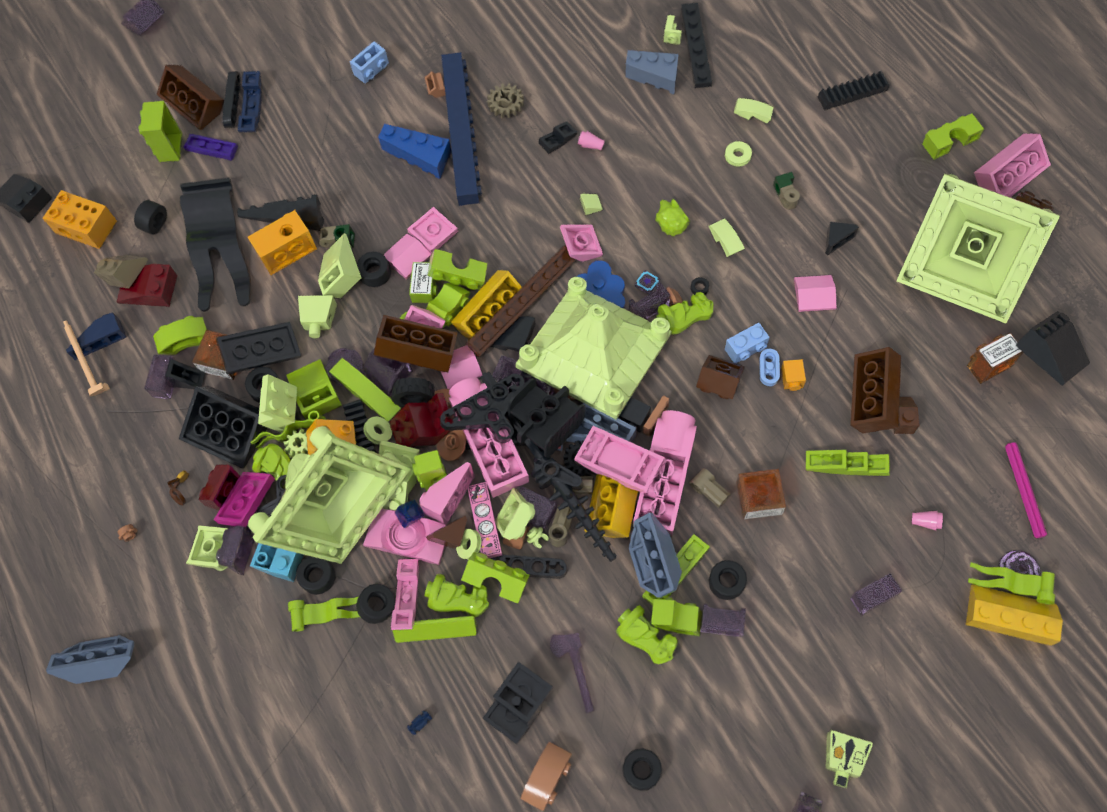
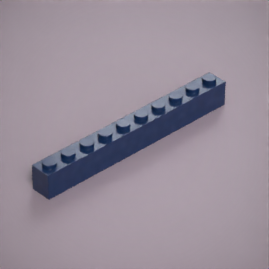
M461 52L444 54L441 57L457 200L459 206L480 203L479 196H482L481 185L477 184V181H480L479 170L476 171V167L479 166L478 158L474 156V152H477L476 142H472V138H475L474 127L471 128L470 125L474 123L472 113L469 114V110H472L471 100H467V96H470L469 86H466V83H469L468 74L464 72V69H467L466 59H462Z

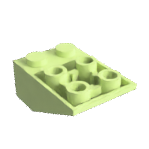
M345 233L324 254L318 278L323 295H333L334 298L340 299L361 279Z

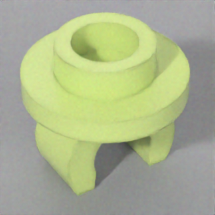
M533 527L527 533V542L533 543L537 548L542 547L538 543L540 537L546 541L549 538L546 534L542 533V527Z

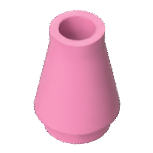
M582 131L578 144L582 145L581 147L602 150L605 140L598 138L589 131Z
M937 510L912 512V525L922 526L935 531L936 529H942L943 513H938Z

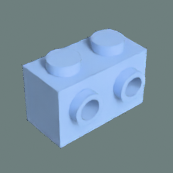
M376 42L371 43L350 61L353 74L363 83H367L370 79L374 78L378 72L389 64L386 50Z
M757 323L727 339L725 351L734 363L744 361L751 355L763 351L767 347L769 336L761 324Z

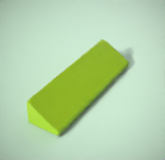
M474 616L415 621L413 629L392 631L395 641L400 643L477 635V625Z

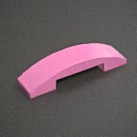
M400 559L397 566L396 576L398 582L395 610L392 612L391 630L413 629L417 609L418 559Z

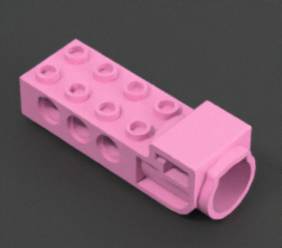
M476 377L467 378L456 383L449 390L451 407L486 389V384L481 383L480 379ZM479 398L477 403L485 406L488 404V401L485 398ZM463 407L460 410L463 415H469L472 412L468 407ZM495 413L488 415L490 421H497L499 419ZM489 428L463 430L493 498L529 482L528 473L512 439L507 443H501L495 438ZM507 429L499 430V434L502 437L509 436Z
M663 411L661 418L658 417L650 451L665 457V460L648 492H640L634 516L635 521L650 512L653 513L670 536H673L697 429L695 418L679 411Z

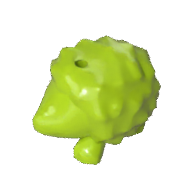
M672 199L671 202L667 200L660 201V208L655 220L660 225L662 232L671 236L682 234L687 229V226H689V218L675 199Z

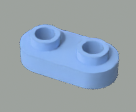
M774 349L763 350L759 358L760 381L765 386L776 385L780 377L779 354ZM766 376H771L772 379L769 380L766 378Z

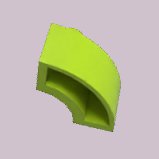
M446 283L440 293L428 303L426 310L445 320L442 328L450 326L452 324L451 321L469 302L468 297L471 292L459 285Z
M187 316L184 319L161 326L153 335L158 354L176 355L185 348L201 346L208 337V332L203 317Z
M666 596L654 599L651 621L653 626L674 633L700 636L702 611L696 604H681L672 600L673 598Z

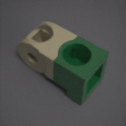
M792 172L776 176L773 183L783 207L789 210L796 208L800 198L799 192L793 186L795 177Z
M349 224L324 227L320 230L319 244L330 248L345 233L352 248L355 242V232Z

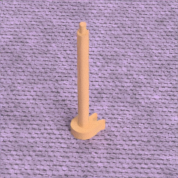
M64 321V329L91 388L88 389L89 395L95 396L109 390L108 384L96 383L71 325Z

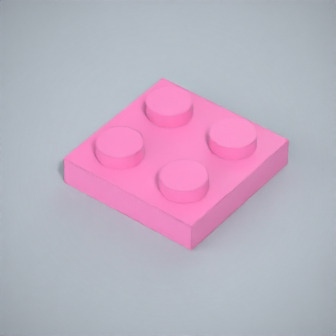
M434 207L407 229L408 233L418 239L431 254L434 249H439L458 232L457 227Z

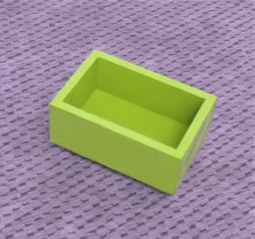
M164 101L143 102V108L140 111L141 124H139V133L143 135L146 144L150 146L153 155L157 157L159 162L180 161L182 131Z

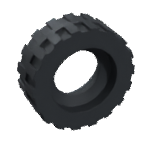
M417 377L402 378L394 382L392 386V402L399 407H404L407 403H427L435 395L434 384L426 379Z

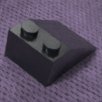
M13 174L0 188V206L27 223H30L52 199L41 185L16 174Z

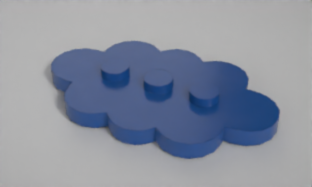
M601 260L595 261L590 264L588 273L576 276L586 281L587 291L624 309L625 298L622 295L625 289L624 280L618 275L611 274V267L608 263Z

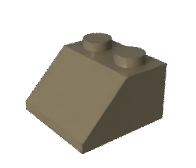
M132 255L103 258V260L98 262L94 274L110 286L130 288L149 259Z

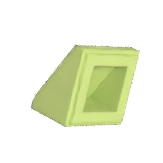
M580 194V201L585 215L602 211L597 194Z

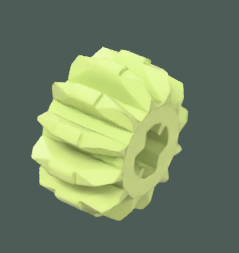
M300 429L299 433L293 430L294 435H287L288 441L284 442L286 447L284 451L289 454L290 459L299 453L308 454L307 437L304 429Z

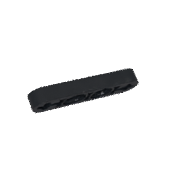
M238 71L228 72L222 122L225 128H235L241 85Z
M503 554L502 556L490 558L495 561H503L506 564V560H509V567H512L515 561H521L524 565L522 570L529 574V577L560 579L567 573L566 563L562 559ZM534 563H542L544 566L541 572H534L532 570ZM546 563H550L549 567L555 568L557 564H560L561 568L564 569L560 570L559 573H555L554 569H549V573H546Z

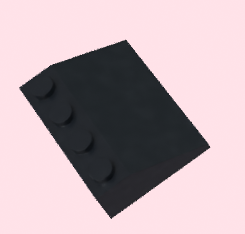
M1057 311L1032 327L1015 346L1063 386L1088 366L1090 361L1073 323L1069 321L1070 319L1066 314Z
M208 385L196 386L179 440L243 469L262 438L254 444L251 441L260 433L266 432L267 427L258 424V407Z

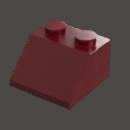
M228 464L216 465L209 474L206 486L200 491L198 500L205 506L219 511L240 475Z

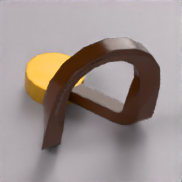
M185 470L180 472L176 479L167 482L171 498L181 506L186 503V500L176 488L188 478L189 473Z

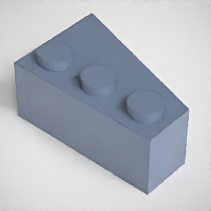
M628 50L626 77L643 84L655 85L657 89H666L674 95L679 54Z
M584 403L586 412L583 423L566 440V442L575 443V441L582 443V440L586 439L592 426H595L632 443L636 437V427L618 418L616 420Z

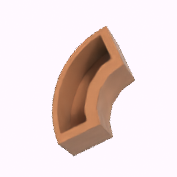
M548 742L530 775L520 799L541 811H544L548 804L552 805L557 796L555 789L562 775L566 776L572 764L569 763L572 754Z

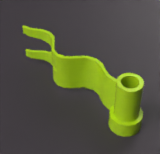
M311 411L308 414L307 420H295V423L287 425L280 435L262 432L251 443H256L264 436L267 437L256 446L257 449L273 439L284 443L288 441L287 435H293V430L299 428L308 429L316 419H327L317 411Z
M970 563V567L984 574L1002 576L1004 579L978 580L969 578L968 583L986 588H1004L1020 595L1037 596L1036 601L1041 604H1055V594L1053 593L1054 573L1042 572L1041 576L1016 573L1005 567H984Z
M358 597L334 598L318 604H304L303 600L288 602V611L291 612L292 631H303L304 625L323 624L338 618L360 617L357 611L337 609V607L357 604Z

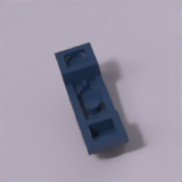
M243 71L242 87L244 94L242 115L239 116L238 132H256L261 112L260 71Z

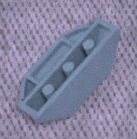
M650 512L634 521L629 551L640 587L661 598L677 590L682 571L670 534L654 514Z
M120 635L80 642L66 648L61 653L51 655L46 671L50 675L75 684L117 677L131 659L135 643L133 640Z

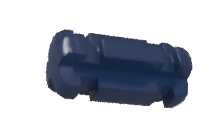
M423 710V714H419L411 722V725H407V729L412 735H416V731H420L427 724V721L432 719L426 710Z

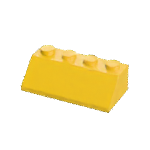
M497 270L451 323L469 340L522 286L509 271Z
M597 474L590 507H593L594 511L589 516L592 520L596 518L600 520L596 527L599 531L604 530L606 532L603 536L610 538L629 537L638 491L627 488L610 477Z
M974 584L971 585L966 625L1050 646L1061 641L1063 620L1057 604H1041L1036 599L980 587Z

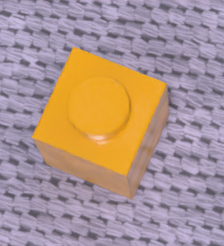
M803 359L783 361L781 374L784 389L797 391L804 387L806 377Z

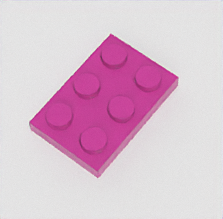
M243 472L215 516L214 521L222 525L246 527L275 478L271 474Z

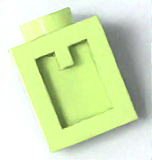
M668 15L664 42L680 44L682 31L676 30L675 16Z

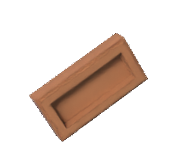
M664 395L644 425L643 433L647 436H651L656 427L658 417L661 418L662 412L666 411L669 407V398Z

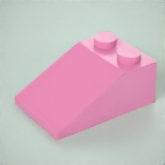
M466 462L429 487L428 491L422 494L420 506L425 516L436 522L448 524L468 490L467 486H470L475 478L470 463Z

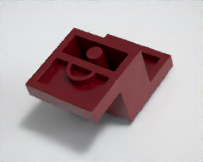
M436 393L427 403H407L390 421V427L396 444L411 448L415 446H433L450 432L444 430L440 425L442 413L448 410L443 393ZM447 417L445 423L450 422L452 424L453 421Z

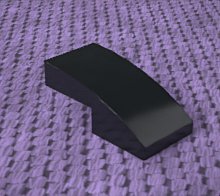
M566 121L555 126L553 132L540 137L538 143L549 154L573 139L577 135V131Z

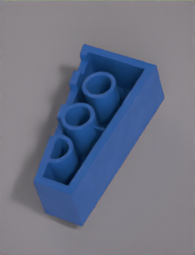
M388 124L383 125L378 137L382 150L399 159L406 160L413 166L416 165L422 168L426 173L434 174L438 179L441 178L452 152L449 139Z

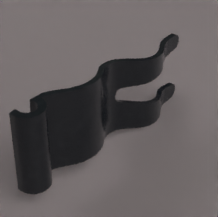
M230 178L180 184L183 195L180 196V204L186 227V245L199 283L198 308L203 312L210 309L211 295L214 288V271L210 258V251L212 249L219 251L230 272L239 305L243 307L249 305L250 276L237 240L236 221L231 203L233 186Z

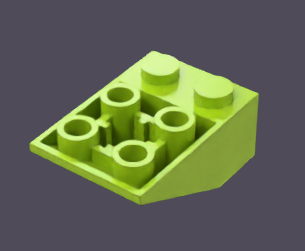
M321 359L286 375L289 384L297 387L296 402L306 420L311 411H317L320 415H323L342 406Z

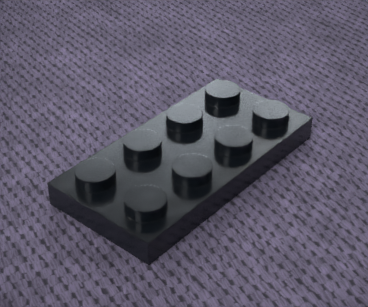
M290 322L216 338L227 375L301 357Z

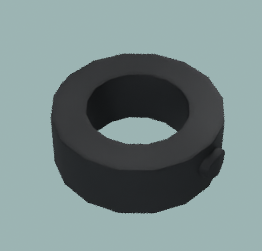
M698 277L692 280L691 292L694 295L698 292H702L704 295L708 293L709 282L707 279ZM700 283L703 284L705 288L703 290H698L695 288V285Z

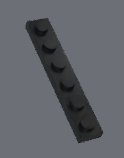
M698 2L681 4L694 87H712Z

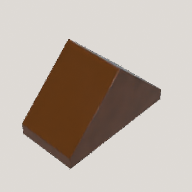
M466 516L458 518L426 536L427 540L450 548L459 547L467 522Z

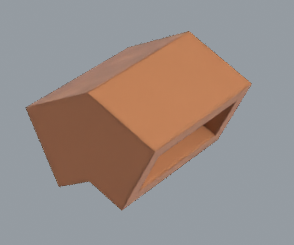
M430 72L424 77L430 95L435 98L446 96L441 72Z

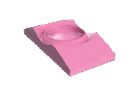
M592 426L574 460L597 474L616 480L627 488L647 493L665 457Z
M381 509L369 526L363 546L439 565L445 546L428 541L426 536L446 525L427 518H417L394 510Z

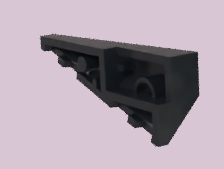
M312 195L309 199L298 197L297 201H288L286 199L264 203L263 207L257 208L255 205H252L250 209L238 208L237 210L238 217L269 223H273L285 214L295 210L307 229L320 231L324 223V218L320 212L321 203L317 195Z

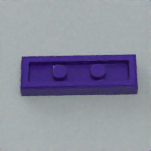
M189 134L184 149L185 151L232 161L238 145L237 143Z

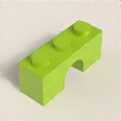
M971 113L967 116L959 117L954 122L945 123L936 130L928 131L922 145L933 160L950 152L954 143L951 138L959 140L965 146L979 140L984 128Z
M434 249L430 256L427 276L435 280L448 281L453 285H463L472 290H480L485 282L487 263L469 259L465 269H458L452 263V253Z
M438 450L414 456L415 463L412 464L421 488H425L428 491L429 487L447 476Z
M473 552L467 562L461 581L480 588L485 578L494 577L501 583L499 596L518 604L530 575L520 568L514 569L507 566L503 561H495L483 553Z

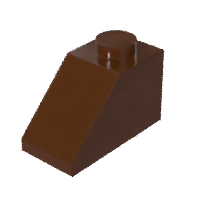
M900 397L898 428H894V434H914L920 426L918 407L912 397Z

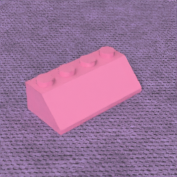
M1022 134L976 170L974 175L978 186L1011 197L1048 168L1051 164L1041 134Z

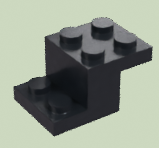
M518 661L494 694L493 698L495 701L482 719L517 745L541 712V705L552 691L553 686Z

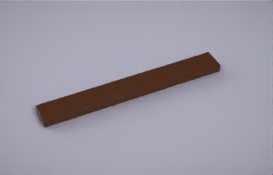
M566 245L562 246L466 342V345L477 357H480L576 260L570 257Z

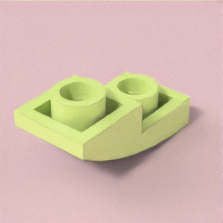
M738 98L734 113L748 120L753 116L768 123L771 120L773 107L756 100Z
M725 219L709 226L715 241H720L727 257L745 249L740 238Z

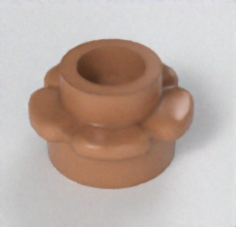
M132 524L123 526L117 531L119 534L118 539H124L125 542L134 539L137 529Z

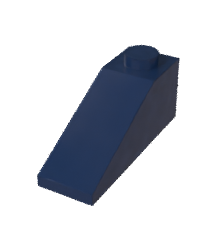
M112 312L96 319L77 338V341L84 356L127 337L121 321ZM71 344L66 351L74 360H78Z

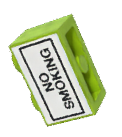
M413 262L409 291L412 303H429L434 299V296L438 295L436 280L427 276L429 262Z

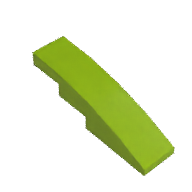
M341 358L329 371L355 397L362 400L371 410H374L387 422L401 409L382 390L345 359Z
M847 450L806 451V471L844 475L890 476L889 454L868 455V452H847Z

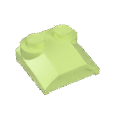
M512 488L495 519L496 526L502 537L509 540H517L519 537H522L528 521L535 515L534 505L526 501L517 489Z
M198 526V531L186 563L214 568L218 571L225 570L230 565L236 547L237 537L235 531L229 528Z

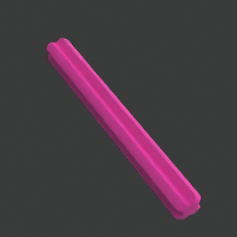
M1015 442L1009 443L1005 446L1034 537L1043 538L1047 535L1018 445Z

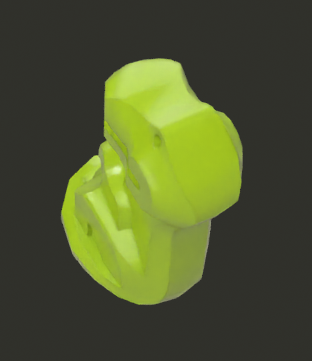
M698 292L691 296L690 302L692 306H689L687 301L670 307L666 304L660 305L656 318L662 317L668 320L671 335L679 334L697 321L709 320L713 314V301L707 299L702 292Z
M271 443L256 451L253 457L252 470L255 473L265 472L266 474H271L277 481L279 477L287 475L291 459L280 446Z
M438 573L434 582H428L425 597L429 598L427 606L432 610L438 612L462 611L471 616L479 617L489 607L487 588L484 585H481L480 588L473 586L472 593L467 594L465 585L458 586L448 582L443 574Z
M638 605L633 611L628 608L617 621L621 625L617 628L616 633L624 642L648 653L655 664L660 665L673 660L678 639L676 636H672L673 634H666L659 640L657 637L659 628L652 627L651 623L643 616L644 608L641 605Z

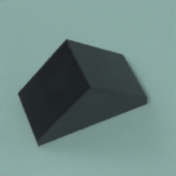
M830 222L827 230L825 250L827 256L856 237L859 229L858 225Z
M169 359L164 377L173 387L195 389L196 386H202L205 372Z

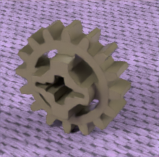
M503 83L501 87L495 86V91L490 90V95H487V104L490 112H494L495 116L501 114V118L504 115L510 118V114L516 116V111L521 112V107L524 106V95L521 89L517 90L516 85L511 87L510 83L507 86H504Z

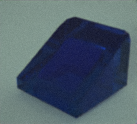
M415 499L398 506L395 511V515L403 528L409 527L425 516Z

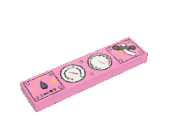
M484 482L467 486L476 531L481 537L480 551L487 555L488 558L502 556L487 484Z

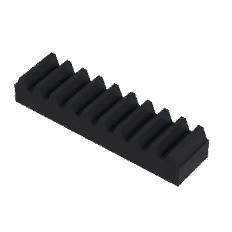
M879 71L877 74L873 73L870 77L866 75L864 79L860 77L858 80L854 79L851 83L847 81L846 84L841 83L838 87L834 85L832 89L831 87H828L827 90L822 89L818 94V99L825 111L888 91L890 85L883 73Z
M362 400L344 404L343 409L346 421H354L356 445L376 453L374 443L369 441L364 434L363 428L367 422V416Z

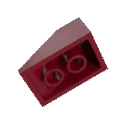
M145 265L130 288L120 287L116 302L119 304L170 307L178 275L170 265Z

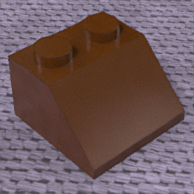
M708 355L702 366L696 387L705 393L712 392L718 394L723 399H733L745 366Z

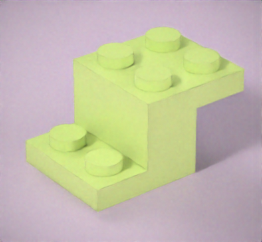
M269 374L263 376L258 424L283 433L287 425L295 423L297 387Z
M387 441L380 443V455L392 453L398 460L411 468L382 509L406 513L408 494L417 483V476L414 474L412 464L415 463L414 456L419 455V449Z

